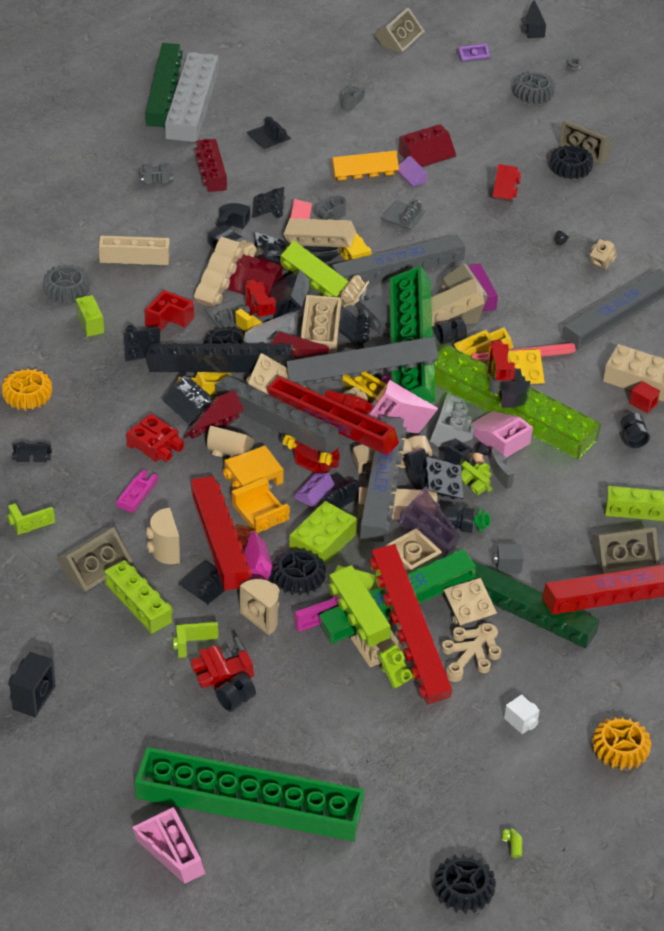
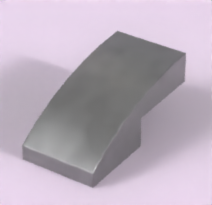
M493 448L490 458L491 469L498 481L508 489L513 486L515 472L506 466L507 458L497 449Z

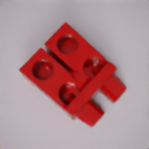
M149 414L140 421V424L135 425L126 432L127 446L131 449H139L147 457H152L154 462L161 459L167 463L173 456L172 449L177 452L184 449V441L179 438V431L175 428L173 429L153 414Z

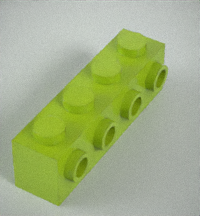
M295 241L281 255L280 263L286 270L290 269L292 272L301 270L311 280L310 287L315 291L318 290L323 296L341 297V292L349 283L348 280Z
M608 486L605 500V516L664 521V491Z
M124 560L104 571L105 585L151 634L172 623V607L161 599L159 593L149 586L145 578L139 576L134 566H130Z
M350 565L330 574L328 588L333 596L336 595L338 598L337 601L340 609L346 611L351 626L355 625L359 639L362 642L365 641L369 648L391 638L390 624L353 566Z

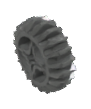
M528 71L518 75L514 81L513 89L515 96H518V99H522L523 102L541 104L551 100L555 93L554 79L546 76V73L541 74L540 72Z
M66 264L65 266L58 265V268L52 267V270L47 271L43 278L45 295L49 299H53L54 302L68 303L72 301L75 303L77 298L84 297L89 293V275L84 269H80L79 266L74 267L73 264L70 266H66Z

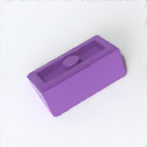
M487 43L458 47L456 51L461 62L490 58Z
M411 156L399 164L397 172L412 187L426 183V171Z
M314 474L295 494L294 498L311 507H315L334 486L330 474Z

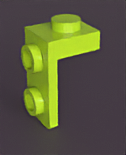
M16 503L8 505L9 514L6 515L7 521L10 526L13 525L18 535L55 523L53 507L22 516Z
M206 622L176 625L177 637H173V649H178V658L187 657L186 641L218 639V623Z

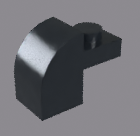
M229 203L219 208L218 227L224 224L228 227L234 226L244 229L250 221V206L240 203Z
M515 368L514 380L501 381L499 391L501 408L520 407L528 401L531 381L525 380V376H522L521 368Z
M457 440L447 446L444 459L441 461L461 465L464 461L469 463L473 448Z
M419 448L405 454L409 469L406 473L410 483L416 490H422L423 483L428 482L426 451L424 448Z

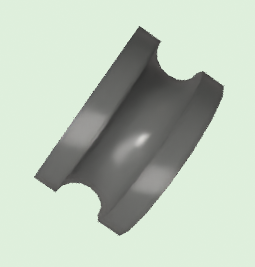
M572 57L568 60L567 67L570 70L577 71L581 68L582 61L579 58Z

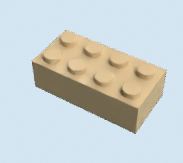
M306 295L301 338L329 346V354L337 353L342 298Z
M618 344L606 364L603 382L631 391L633 386H637L643 381L660 390L659 400L664 401V359Z

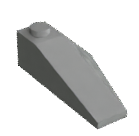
M290 312L251 328L245 333L244 343L271 344L278 332L293 335L296 330L295 312Z
M447 393L430 442L434 445L447 448L448 445L457 440L461 442L472 440L475 427L471 425L472 419L467 414L468 408L464 399Z

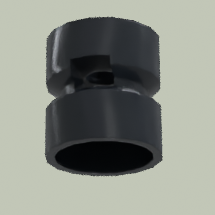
M456 317L449 321L436 322L435 334L438 342L442 345L453 340L466 339L467 328L463 318Z
M630 413L621 419L620 427L630 448H640L649 442L650 435L642 415Z
M447 505L445 530L456 531L460 528L461 532L472 533L475 508L464 507L460 510L458 506Z
M239 673L232 677L229 682H225L217 687L215 694L221 706L225 710L232 712L241 706L242 702H247L256 695V690L250 678L244 673Z

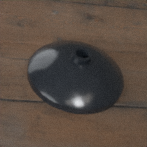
M302 246L323 263L333 260L341 253L340 247Z

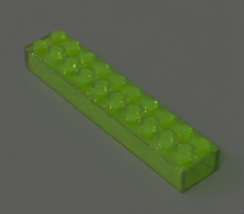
M449 345L444 346L438 352L439 360L435 361L434 364L436 386L488 413L495 411L521 417L533 427L532 436L578 460L598 440L601 427L600 422L531 387L528 401L524 405L515 408H501L499 395L492 394L489 390L490 374L487 373L486 364Z

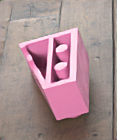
M174 807L132 827L137 842L184 884L206 874L201 858Z

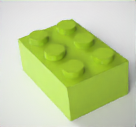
M325 501L290 534L289 548L291 550H296L297 547L299 550L306 548L308 552L312 550L313 555L318 554L319 559H323L324 565H326L356 536L357 518Z

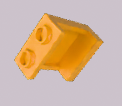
M266 446L224 460L223 475L226 480L231 482L234 490L263 477H266L267 480L272 479L276 486L283 483L284 469Z
M266 477L232 491V506L256 533L290 519V506L288 504L282 505L270 492L269 481Z

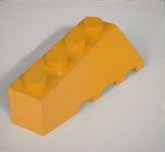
M397 151L340 156L330 159L332 179H337V181H346L350 177H353V180H358L368 175L369 178L379 177V174L393 176L399 170Z

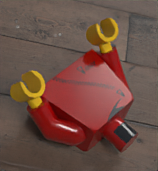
M285 435L282 444L294 450L296 465L314 473H328L331 468L339 466L340 454L338 448L332 453H320L295 441V437Z

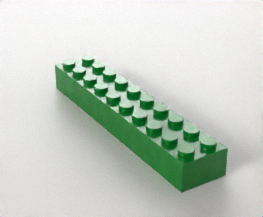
M420 265L389 278L391 344L433 337L431 281L422 266ZM419 363L415 368L406 369V366L398 367L397 371L391 372L392 382L428 403L436 401L434 365L424 366V363Z
M149 747L145 751L135 780L136 799L353 842L356 839L364 807L365 789Z

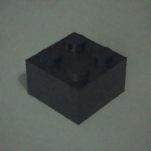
M29 652L26 658L21 660L18 670L10 676L8 681L13 710L36 718L56 687L53 659Z

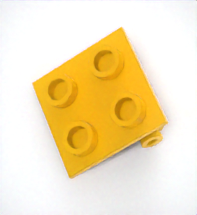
M540 349L509 351V362H514L515 368H521L522 376H525L526 381H531V384L545 383Z

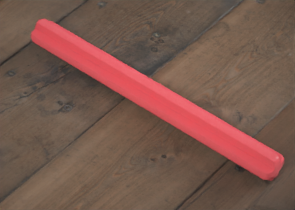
M574 343L512 349L509 351L540 349L541 357L571 354L575 352L576 348ZM489 352L472 354V364L488 363Z

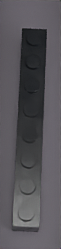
M284 343L149 344L146 352L149 372L252 373L261 353L287 367V361L295 360L293 345Z

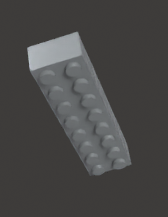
M196 52L188 53L165 122L166 139L197 142L219 72L218 55L198 54Z

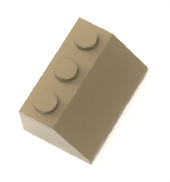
M409 7L392 17L374 35L383 47L402 53L425 31Z
M565 119L562 122L559 146L572 145L580 148L583 147L584 150H588L592 154L593 162L602 164L610 156L612 142L606 136Z
M467 264L460 265L445 276L438 289L440 294L475 278L482 289L484 303L488 297ZM485 304L456 317H462L465 324H478Z
M114 527L102 530L56 558L65 575L83 592L104 581L105 570L124 560L128 564L133 562Z
M646 527L592 535L594 555L602 574L660 565L656 528Z

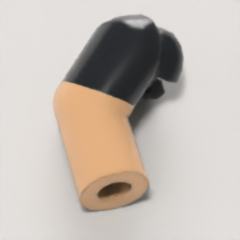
M485 444L477 446L472 455L475 464L482 465L485 463L483 456L488 455L486 452H490L489 446Z

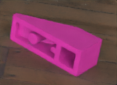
M252 531L244 552L247 559L246 566H250L252 575L251 578H248V581L252 579L268 581L272 570V562L267 544L255 531Z

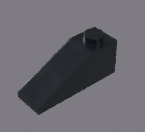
M532 1L525 17V24L522 26L523 33L526 34L527 38L545 37L546 23L536 1Z

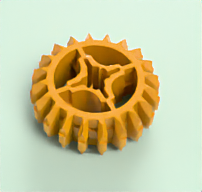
M21 369L19 372L14 370V373L8 374V377L4 378L2 383V396L6 404H10L11 408L17 407L18 410L24 408L25 411L29 408L32 410L34 407L40 408L41 404L46 405V401H49L52 395V382L48 375L43 374V371L38 372L37 369Z
M614 716L611 720L606 718L603 723H599L592 739L593 750L597 754L598 760L604 759V765L611 764L612 769L617 766L621 771L624 767L631 770L633 766L638 768L640 763L644 764L651 748L650 736L646 732L645 726L639 727V721L634 723L631 718L625 720L623 716L620 719Z

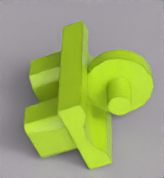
M466 461L461 464L463 468V485H467L473 480L474 483L470 488L476 495H480L485 490L489 493L493 489L489 485V478L492 474L489 472L490 466L487 463L482 465L477 463L474 467Z
M392 645L389 649L378 654L382 663L381 670L386 672L392 688H397L413 678L411 671L408 670L404 662L405 657L397 645Z

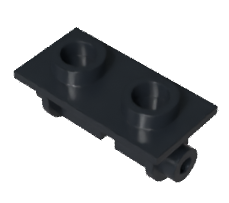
M27 442L12 443L14 451L12 452V460H16V462H30V455H33V462H47V460H51V444L45 442H37L36 444H28Z

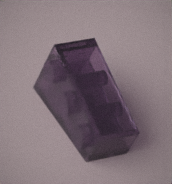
M425 487L404 509L398 523L409 532L417 528L442 551L441 558H445L456 547L460 535L448 517L444 516L437 501L433 500L428 488Z

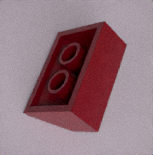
M441 124L399 137L398 153L404 159L411 156L421 167L456 157L450 134Z
M243 254L241 259H238L236 262V271L230 276V284L226 290L245 295V282L255 279L257 282H263L265 293L269 298L274 283L282 279V265Z

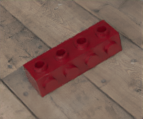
M197 140V147H194L195 157H197V165L200 166L199 170L203 186H206L207 192L227 190V175L217 140Z

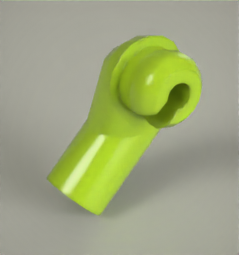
M510 828V830L503 829L502 840L510 841L511 857L521 858V835L513 828Z

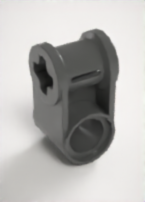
M349 84L342 91L341 108L344 110L354 109L363 100L365 88H357L353 84Z
M334 196L327 201L319 203L314 209V214L321 217L322 220H336L346 215L345 197Z

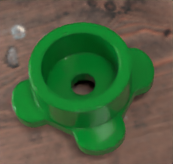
M478 509V513L474 516L473 521L474 525L478 527V531L483 532L484 528L490 526L491 518L487 512Z

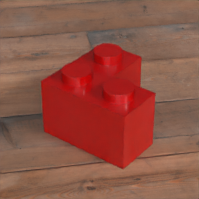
M498 164L493 199L513 202V198H517L518 188L516 187L517 184H520L522 176L518 167Z
M163 290L145 309V326L149 328L160 327V332L169 322L185 328L194 319V301Z

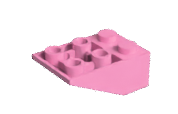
M389 380L373 401L371 412L368 413V416L379 421L381 416L404 419L403 427H407V432L419 434L438 408Z
M492 411L471 423L475 427L473 436L486 446H489L491 450L493 448L497 449L506 458L531 444L533 427L521 417Z

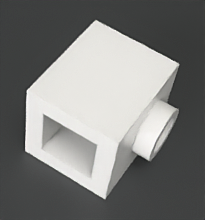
M520 695L506 705L504 719L523 734L537 726L540 710L534 703Z

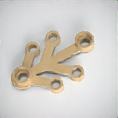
M484 623L478 629L466 631L461 627H457L453 630L454 640L463 641L466 638H476L475 641L454 643L451 640H446L442 643V652L445 654L465 651L456 663H451L447 667L446 674L448 680L452 682L460 681L463 678V668L474 655L478 662V671L481 673H488L490 671L491 663L485 658L482 649L484 642L487 643L489 648L488 656L490 659L498 660L501 657V649L496 646L494 640L498 635V630L493 624Z

